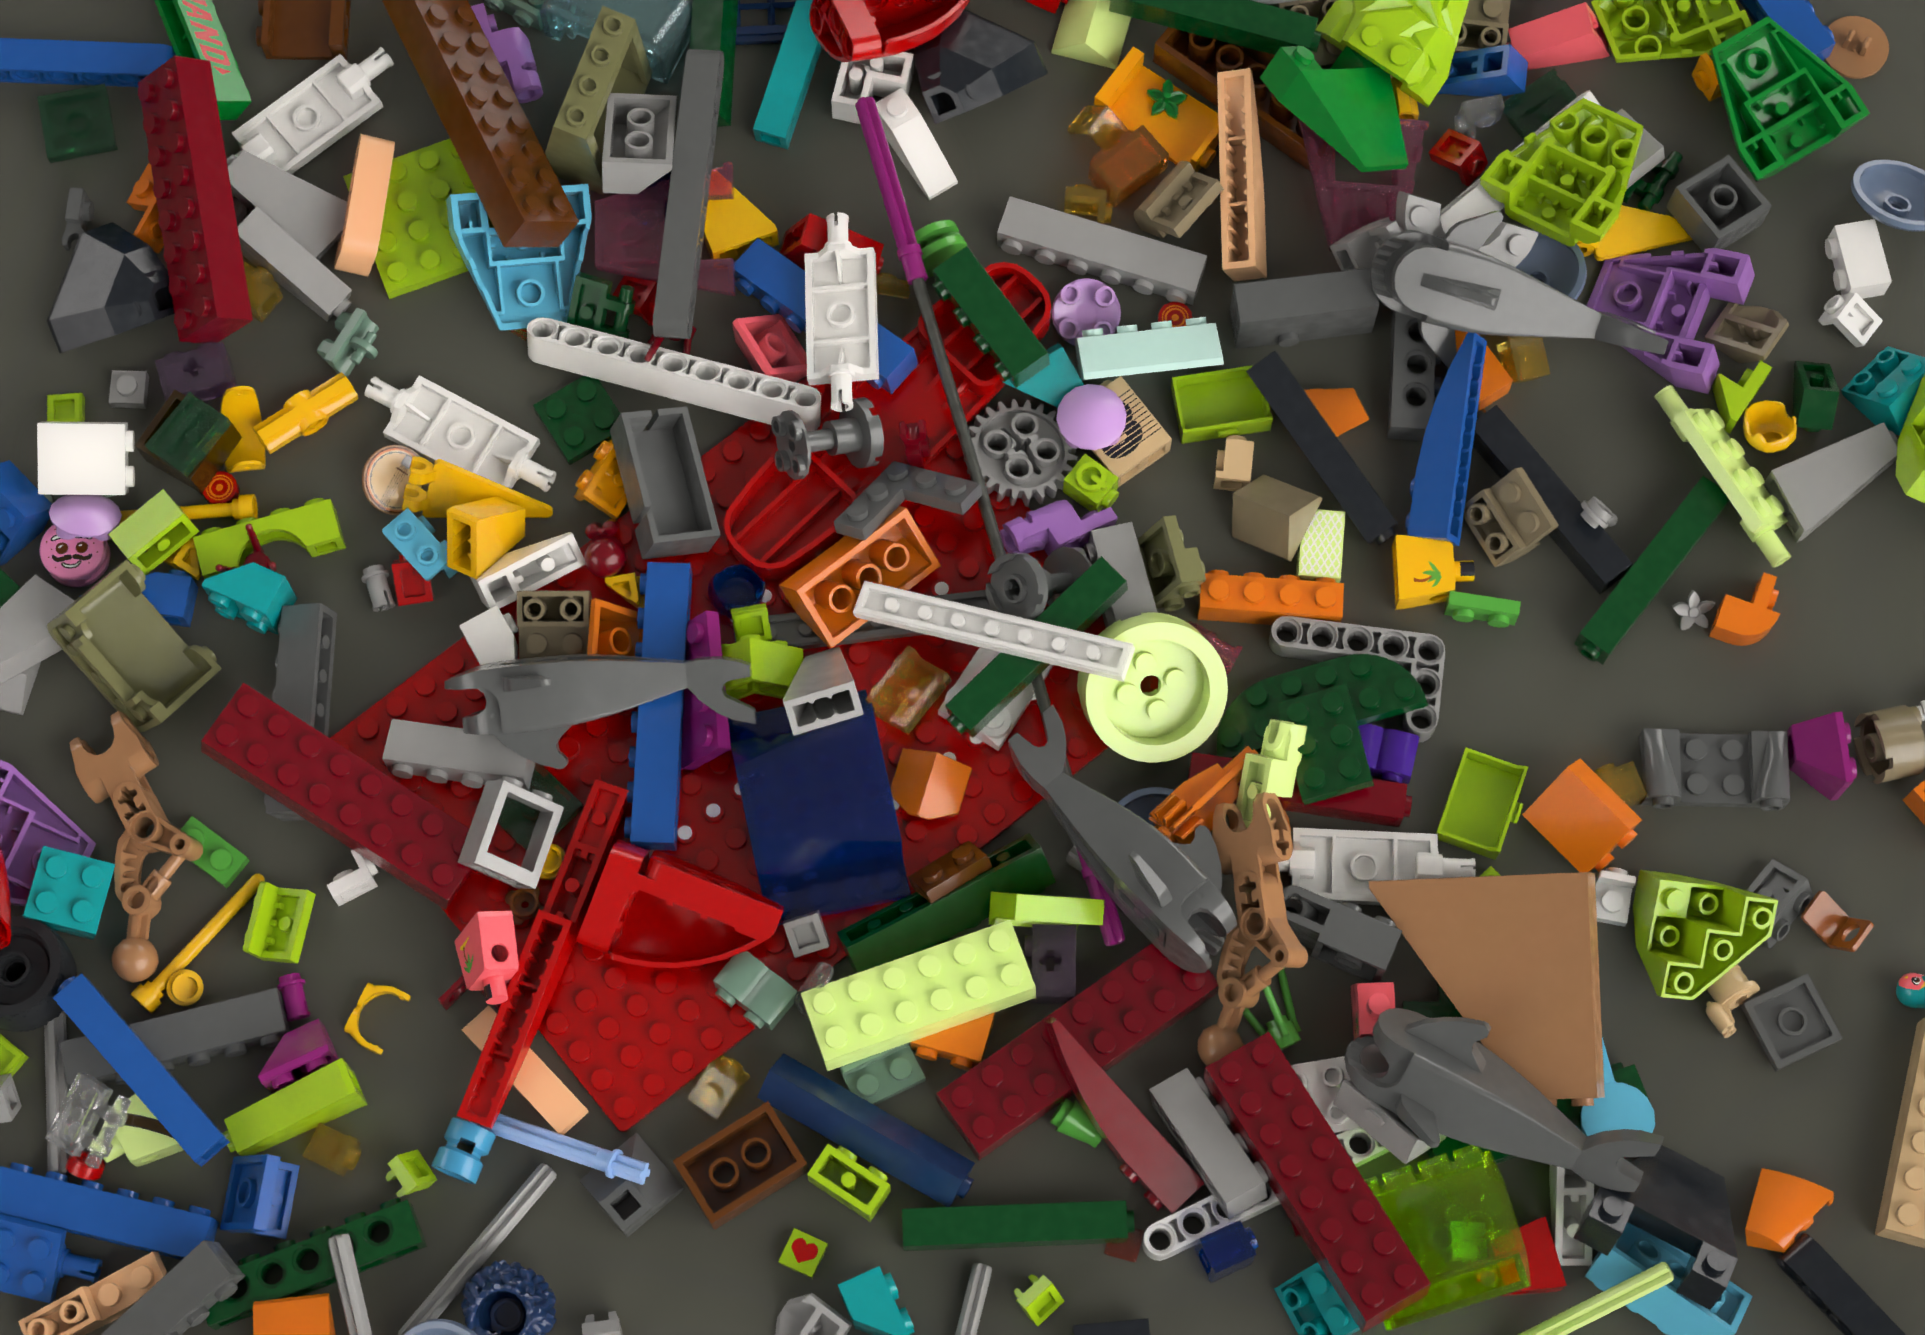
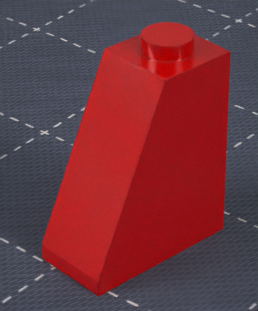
M812 213L806 215L785 231L779 253L805 270L804 254L817 253L828 242L826 219ZM848 229V241L851 242L852 246L857 248L874 247L877 276L884 263V257H881L884 244Z

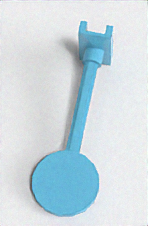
M1602 1038L1605 1098H1594V1106H1582L1580 1122L1583 1133L1586 1136H1590L1602 1131L1619 1129L1642 1130L1653 1133L1655 1115L1651 1103L1636 1087L1615 1081Z

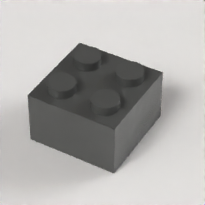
M1730 155L1678 185L1666 205L1669 212L1702 252L1708 248L1724 249L1760 227L1772 207Z

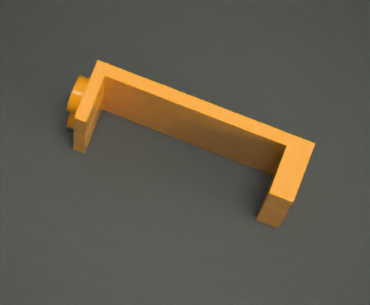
M1133 46L1096 94L1093 112L1174 164H1177L1179 161H1188L1195 172H1198L1201 166L1206 169L1216 155L1214 149L1219 144L1218 113L1173 85V92L1181 91L1188 95L1182 104L1177 105V119L1169 117L1165 110L1158 115L1151 116L1152 107L1156 101L1148 96L1147 90L1158 89L1162 91L1163 84L1167 80L1143 66L1144 53Z

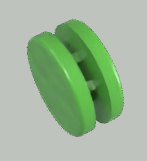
M952 220L936 221L914 232L917 243L921 246L922 259L928 278L934 276V268L966 246L968 247L964 237L960 235L956 223Z

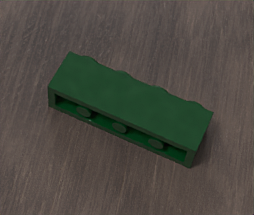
M967 246L933 269L935 283L932 286L942 301L950 300L956 308L952 311L955 318L963 328L967 326L971 328L975 334L972 338L983 355L988 352L996 361L993 367L1004 382L1009 379L1014 387L1017 388L1050 365L1046 349Z

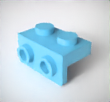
M407 508L382 529L385 537L425 581H430L441 570L449 579L458 572L447 567V541L443 540L440 543L432 535L436 530L423 515L417 518Z

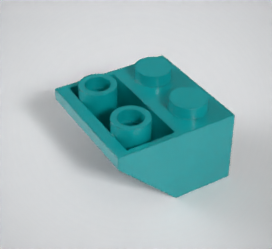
M1887 346L1862 371L1857 373L1841 389V392L1874 425L1884 422L1888 431L1900 435L1921 379L1925 375V357Z
M254 562L206 578L201 585L209 596L208 601L216 607L215 612L230 620H234L235 617L247 621L246 625L261 634H266L268 630L278 635V622L281 619L282 606L294 605L298 599L284 575Z
M1318 1262L1274 1288L1298 1335H1351L1360 1330Z
M880 1266L838 1284L841 1298L855 1329L870 1335H910L915 1332L906 1307L898 1309L895 1300L900 1297L890 1272L883 1275Z

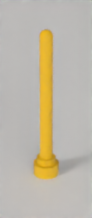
M255 494L239 495L238 499H232V503L179 506L190 520L233 517L234 520L249 517L258 519V504ZM138 509L120 511L122 515L120 523Z
M254 874L152 982L147 981L144 985L139 984L130 995L152 1014L162 1004L160 999L164 996L162 992L166 989L168 978L174 972L185 969L256 894L259 883L261 881L265 882L264 876Z

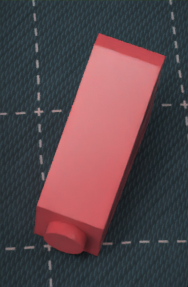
M1586 2L1508 29L1511 41L1507 42V44H1511L1528 61L1527 70L1602 59L1610 56L1607 41L1598 18Z

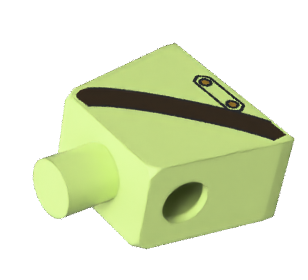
M136 1094L107 1116V1120L115 1134L96 1144L106 1163L125 1153L128 1160L136 1167L184 1150Z

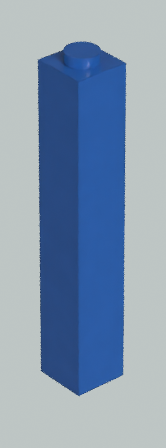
M81 973L77 977L72 976L59 986V993L53 999L195 1163L202 1167L230 1143L88 978Z

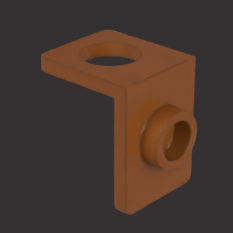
M1821 890L1816 893L1801 914V919L1829 948L1855 952L1874 927L1870 920L1849 917L1825 891ZM1860 928L1858 934L1852 940L1845 942L1846 936L1852 930Z

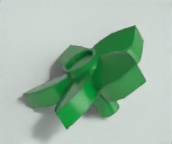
M1170 79L1163 84L1162 91L1158 89L1147 90L1148 96L1156 101L1152 107L1151 116L1158 115L1165 110L1169 117L1177 119V105L1182 104L1188 95L1181 91L1173 92V84Z

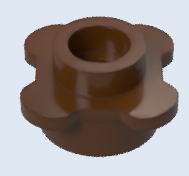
M537 886L536 889L520 888L516 891L511 890L506 894L505 902L510 906L515 925H522L525 920L535 919L538 910L543 911L544 906L539 901L540 889ZM523 902L529 904L527 908L522 907Z

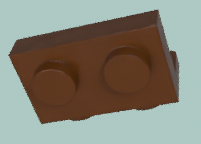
M968 840L908 876L914 892H918L932 904L988 870L992 865L988 855Z

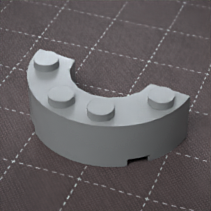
M1402 191L1398 192L1396 221L1403 230H1416L1442 238L1445 236L1440 221V203ZM1502 221L1480 247L1479 251L1516 267L1528 255L1539 233Z

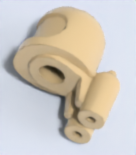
M1738 964L1707 989L1715 1002L1711 1003L1708 1001L1706 1003V1014L1724 1038L1732 1036L1737 1031L1734 1026L1735 1020L1731 1010L1746 1002L1760 990V987L1754 980L1749 981Z

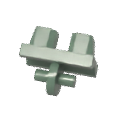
M356 308L353 313L342 312L335 321V328L340 333L335 341L330 339L323 340L317 348V353L337 374L342 372L347 378L355 365L360 364L364 356L369 359H375L378 355L377 349L372 344L377 337L376 333L379 327L368 318L366 311L360 308Z

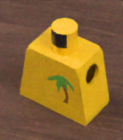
M1406 535L1395 536L1392 544L1395 610L1445 602L1449 592L1455 591V582H1474V561H1454L1453 544L1451 542Z

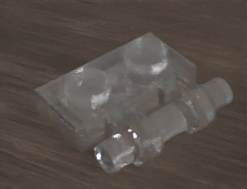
M78 1072L45 1139L71 1156L80 1157L86 1147L90 1152L84 1163L98 1169L103 1158L109 1156L113 1148L111 1142L118 1128L124 1126L128 1118L126 1112L132 1101L118 1095L111 1107L107 1102L113 1090L89 1074ZM101 1117L105 1122L98 1136H95L92 1132Z

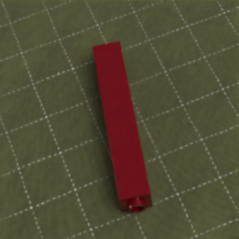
M1192 752L1188 779L1217 763L1223 768L1233 758ZM1295 778L1292 797H1278L1285 811L1392 827H1400L1403 817L1410 816L1412 796L1406 795L1407 784L1373 779L1374 786L1304 805L1297 779Z

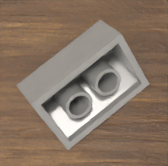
M610 93L607 101L602 156L603 193L639 194L672 170L677 96Z

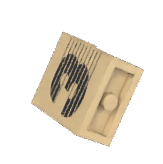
M1122 376L1114 381L1106 380L1100 385L1114 391L1122 400L1127 414L1125 429L1121 434L1120 440L1115 445L1092 450L1104 467L1119 478L1118 487L1170 451L1172 438Z

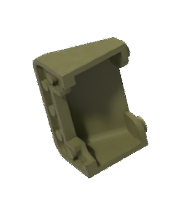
M125 560L47 624V629L56 643L115 710L126 714L139 732H145L166 720L222 668L216 663L217 658L208 647L188 646L142 594L146 589L144 582L146 576L143 571L135 564H130L128 560Z

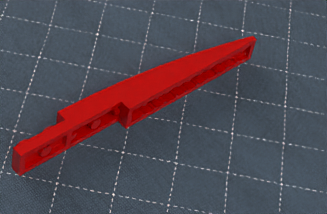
M595 779L543 911L538 910L518 960V971L511 978L507 988L508 1000L500 1005L456 1115L457 1117L490 1129L493 1128L573 950L606 864L605 858L626 808L629 790Z

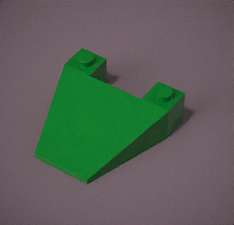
M1347 45L1330 69H1322L1315 61L1314 54L1304 46L1280 47L1260 76V79L1282 105L1361 172L1405 169L1408 166L1407 153L1389 73Z

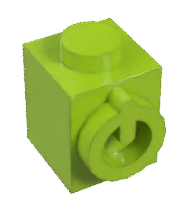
M1084 454L1064 478L1063 492L1087 510H1097L1100 512L1103 507L1105 509L1111 507L1118 498L1119 478L1087 454Z

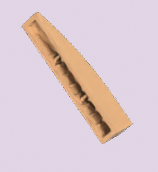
M1251 68L1217 72L1220 184L1223 187L1220 193L1222 270L1234 282L1267 278L1264 182L1253 73Z

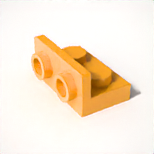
M611 439L608 442L604 440L596 449L593 455L596 461L591 470L586 469L578 478L575 486L579 489L574 498L578 501L586 500L612 519H616L627 504V498Z

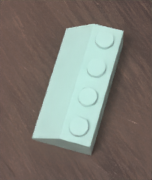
M1206 317L1185 319L1186 326L1172 327V321L1151 323L1152 330L1138 331L1137 324L1117 326V334L1103 335V328L1082 330V337L1074 338L1078 375L1081 380L1224 365L1216 323L1207 324Z

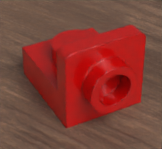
M1450 128L1428 152L1431 161L1458 172L1462 184L1470 186L1483 173L1488 164L1480 141Z
M625 273L613 296L619 297L622 285L634 287L633 300L636 303L633 314L641 316L649 326L653 327L657 282Z
M401 553L398 554L399 559L393 560L391 564L398 606L434 601L431 580L425 581Z

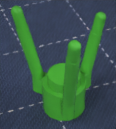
M1284 969L1278 973L1287 1016H1282L1270 986L1263 989L1274 1016V1020L1266 1023L1268 1031L1263 1028L1248 1008H1245L1243 1016L1259 1036L1270 1032L1281 1050L1301 1041L1298 1032L1302 1031L1296 1019Z

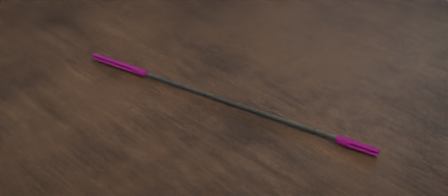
M871 96L858 99L855 107L898 248L897 255L899 261L902 262L908 284L913 285L971 481L981 485L983 495L977 502L994 559L996 560L997 557L1006 554L926 288L925 281L928 279L922 259L921 246L917 243L875 99ZM1041 673L1031 683L1042 716V712L1051 706V702ZM1066 756L1065 774L1073 778ZM1077 850L1082 867L1083 880H1086L1091 898L1104 900L1103 925H1099L1106 946L1121 944L1125 941V934L1116 904L1096 879Z

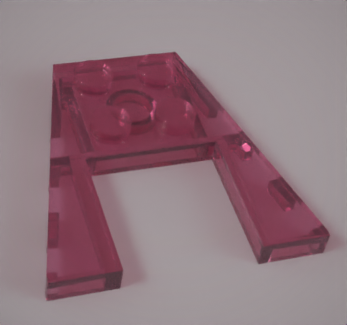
M1399 118L1409 164L1405 169L1392 170V185L1335 181V149L1299 119L1328 247L1353 231L1387 217H1389L1390 221L1396 220L1398 192L1413 193L1415 185L1413 178L1416 165L1421 160L1423 151L1421 144L1424 131L1428 129L1429 121Z
M732 162L723 163L724 166L712 169L708 200L734 199ZM669 179L658 182L656 186L644 189L639 194H617L595 201V266L597 271L658 282L666 218L665 203L668 202L670 186ZM734 259L701 260L697 289L735 296Z

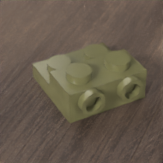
M1176 515L1163 516L1140 536L1137 541L1156 609L1164 608L1166 612H1171L1185 606L1184 598H1191L1200 594V585L1206 581L1205 565L1200 559L1198 548L1184 547V536L1178 526Z

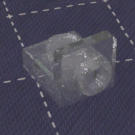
M1499 94L1462 102L1458 115L1454 117L1456 131L1475 139L1476 125L1484 128L1500 121L1505 107L1502 95Z

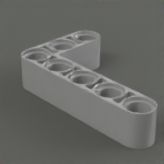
M1282 616L1273 623L1268 642L1270 649L1276 655L1324 662L1346 655L1370 654L1387 658L1404 667L1413 675L1418 683L1428 684L1432 689V693L1425 695L1429 706L1403 713L1402 729L1404 732L1420 736L1419 743L1427 741L1433 735L1439 719L1445 660V645L1439 637L1432 634L1294 616ZM1289 631L1295 639L1291 642H1283L1278 638L1277 633ZM1316 635H1322L1329 640L1330 644L1326 647H1320L1313 642L1312 638ZM1359 640L1364 644L1365 649L1354 651L1348 646L1347 642ZM1387 644L1395 645L1399 648L1401 654L1397 656L1388 655L1384 651L1383 646ZM1419 650H1431L1434 652L1436 659L1424 660L1419 655ZM1415 716L1423 717L1429 723V727L1425 729L1417 728L1413 725L1411 718Z

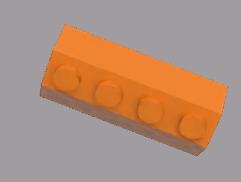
M898 506L865 541L844 536L779 586L797 615L829 648H833L868 621L856 618L853 614L864 580L908 591L941 565L908 509Z

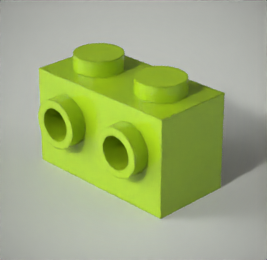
M162 489L108 535L127 559L147 575L200 531L168 493Z
M827 1144L807 1174L809 1182L871 1222L891 1192L890 1184L886 1182L888 1177L872 1166L867 1170L855 1162L857 1156L846 1148L839 1145L836 1149Z

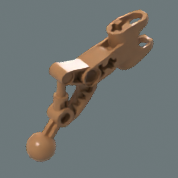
M117 711L110 716L114 740L112 746L105 753L96 755L93 748L85 740H80L79 737L71 740L69 744L75 771L85 792L97 804L110 797L126 829L117 843L114 882L116 896L122 902L123 909L129 913L127 938L123 939L114 948L111 959L112 967L117 975L124 981L135 983L147 980L155 973L159 963L158 951L149 941L151 919L161 909L162 901L160 897L172 884L170 878L184 860L196 861L202 856L203 845L200 841L168 821L145 777L146 773L159 766V760L150 742L139 732L129 717L123 712ZM154 824L152 834L146 837L148 827ZM160 851L171 855L159 871L154 868L145 881L141 883L143 861L148 853Z
M1263 792L1256 794L1253 801L1252 821L1248 828H1246L1241 811L1237 808L1236 804H1217L1214 810L1212 838L1216 844L1221 862V873L1225 875L1233 874L1238 919L1237 927L1225 939L1217 970L1218 996L1223 1004L1217 1024L1204 1029L1198 1038V1054L1200 1060L1206 1066L1243 1046L1241 1036L1237 1032L1245 1008H1252L1256 1005L1260 992L1271 984V978L1284 968L1304 967L1308 960L1307 950L1301 945L1287 921L1278 862L1290 859L1293 846L1290 827L1276 793ZM1266 804H1268L1270 808L1271 817H1269ZM1226 814L1229 817L1230 828L1226 822ZM1254 947H1257L1271 961L1263 967L1257 965L1245 974V967L1251 951Z

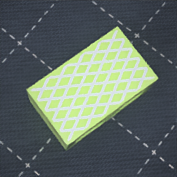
M1317 509L1297 551L1296 576L1300 577V580L1314 581L1319 577H1328L1340 583L1345 512Z

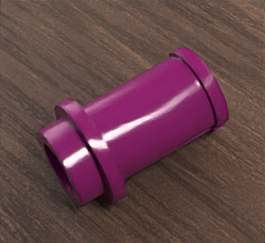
M291 973L279 977L277 989L282 992L287 1021H298L310 1017L303 985L306 984L305 979H301L300 973Z

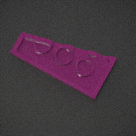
M706 610L688 621L686 660L722 656L719 613ZM685 688L681 769L695 770L731 749L728 717L712 710L698 700L688 688Z

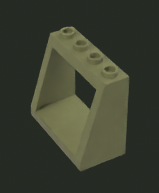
M603 5L554 123L545 155L557 177L576 185L588 184L589 190L604 196L602 156L608 97L610 93L644 94L652 76V70L636 20Z

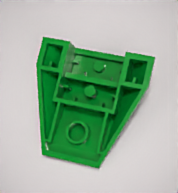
M1769 16L1710 50L1737 153L1756 182L1776 175L1815 152L1870 114L1854 87Z

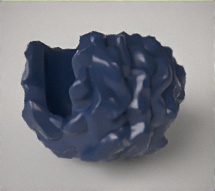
M495 1260L491 1266L481 1268V1272H477L471 1278V1282L465 1284V1289L462 1292L465 1297L461 1304L463 1315L465 1316V1324L477 1335H545L551 1331L557 1320L554 1317L556 1309L553 1308L556 1297L552 1289L549 1288V1284L545 1282L542 1275H536L535 1271L531 1268L526 1270V1268L521 1266V1263L516 1261L507 1264L505 1260Z

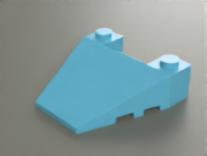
M588 184L562 186L579 223L559 247H503L495 228H489L488 215L477 192L451 194L446 199L450 235L499 331L527 329V325L531 320L541 317L567 323L575 277L580 272L592 220Z

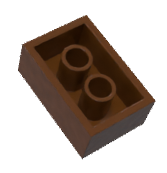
M768 1101L673 1160L677 1171L714 1230L809 1171L807 1162Z

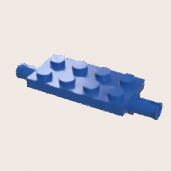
M0 1213L1 1292L51 1303L56 1297L60 1278L67 1275L96 1283L102 1270L98 1269V1267H102L103 1262L102 1259H94L71 1253V1249L65 1245L67 1229Z

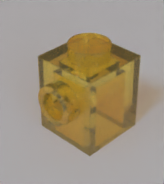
M244 262L252 316L262 323L282 300L283 295L278 284L273 281L274 277L262 266L258 265L254 268L247 262Z
M1507 336L1508 341L1496 345L1500 363L1513 379L1512 384L1536 380L1550 375L1542 337Z
M1633 761L1615 767L1614 763H1610L1594 770L1629 807L1640 804L1647 795Z

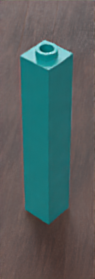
M796 0L753 127L756 141L787 150L822 50V46L816 39L810 25L809 13L813 0Z

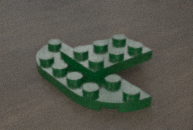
M1346 655L1263 679L1244 690L1231 703L1222 718L1217 734V755L1234 758L1246 746H1249L1252 750L1255 749L1261 754L1264 733L1270 719L1306 725L1307 731L1304 745L1298 747V752L1302 754V758L1297 767L1296 779L1303 804L1307 805L1374 786L1359 730L1360 725L1429 705L1420 684L1401 665L1377 655Z

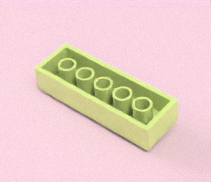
M1007 920L802 992L801 997L826 1070L830 1071L1036 998V986L1012 922Z

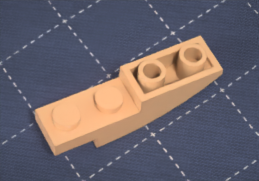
M151 1252L89 1287L82 1286L21 1319L18 1323L23 1335L88 1334L122 1316L167 1274V1270L159 1252Z

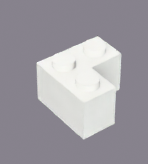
M902 52L876 59L841 62L831 99L832 118L860 124L855 107L858 99L869 96L873 97V95L885 98L900 88H903L908 95L914 75V54Z

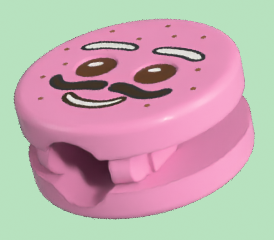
M55 525L49 527L45 532L39 549L41 561L50 575L57 582L69 587H83L94 583L105 573L110 563L111 553L107 540L101 541L94 537L62 539L57 536Z

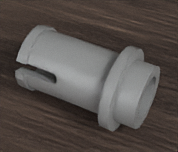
M381 564L365 568L363 570L364 576H362L361 580L367 584L373 611H385L393 608L395 602L393 601L387 581L389 571L384 570V566Z

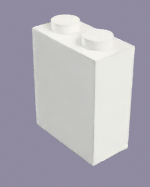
M41 421L37 423L38 494H128L129 487H134L135 468L134 466H128V452H134L135 435L134 431L128 430V422Z

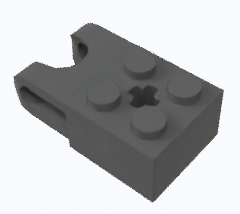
M1292 885L1283 889L1288 924L1301 945L1313 949L1310 957L1370 983L1380 982L1402 933V930L1395 928L1396 923L1382 916H1376L1374 919L1361 913L1362 909L1353 903L1342 901L1340 904L1302 887ZM1291 897H1296V898H1298L1300 901L1295 900V899H1291Z

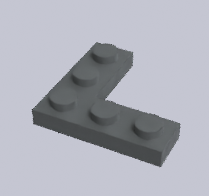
M893 461L834 521L835 530L838 534L865 541L904 500L964 515L983 495L981 485L970 480Z

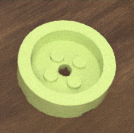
M1147 612L1123 621L1118 620L1098 635L1132 643L1135 647L1124 682L1081 671L1078 673L1077 688L1084 715L1091 727L1107 746L1126 758L1140 762L1158 763L1185 756L1209 738L1222 718L1227 701L1228 685L1226 671L1220 656L1197 629L1178 617L1164 613ZM1147 676H1156L1158 678V689L1143 693L1140 688L1141 681Z

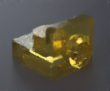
M319 1123L302 1156L344 1177L348 1169L352 1171L357 1165L362 1153L359 1150L361 1143L350 1135H344Z

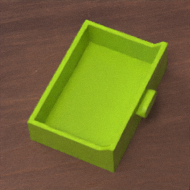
M1254 365L1172 377L1171 391L1181 444L1226 438L1230 435L1271 431L1273 417L1270 412L1269 403L1246 372Z
M1466 747L1435 833L1438 834V840L1496 860L1501 851L1510 822L1517 824L1524 804L1517 802L1528 767L1515 765Z
M991 892L989 925H996L1007 920H1011L1013 926L1077 930L1079 924L1103 925L1104 900Z

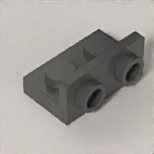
M1773 858L1746 890L1778 900L1772 935L1763 942V945L1771 949L1777 941L1784 939L1790 930L1792 922L1799 914H1802L1813 898L1808 879Z

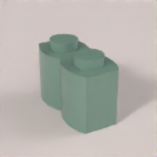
M748 951L734 955L713 980L715 987L718 988L715 993L716 996L730 1007H733L735 1003L746 1011L743 1017L759 1030L765 1026L772 1031L799 998L796 989Z

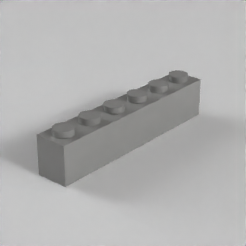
M1012 196L1009 197L997 231V246L1009 254L1020 255L1022 253L1034 257L1036 261L1045 265H1053L1055 263L1067 267L1069 271L1078 275L1088 273L1100 277L1102 281L1108 284L1118 285L1121 283L1133 287L1135 291L1141 294L1151 295L1154 293L1166 297L1170 302H1180L1183 304H1194L1207 261V255Z

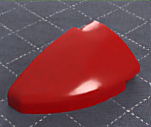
M813 0L809 19L816 39L832 58L840 62H855L896 55L934 39L959 18L970 0Z
M617 839L602 871L576 942L609 954V958L627 964L658 968H681L703 965L727 959L768 940L777 929L784 906L732 880L659 849L653 851L648 864H646L645 861L649 850Z

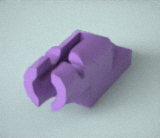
M484 3L471 6L519 103H528L541 98L543 90L538 73L536 72L537 67L527 36L519 27L498 31L494 14L487 15Z
M1060 500L1035 511L1027 512L1024 520L1022 517H1017L1003 524L1004 529L1000 530V535L1008 553H1031L1044 549L1049 556L1052 551L1061 547H1084L1089 541L1091 530L1114 526L1118 517L1112 508L1109 507L1100 512L1097 510L1090 511L1080 519L1067 500Z

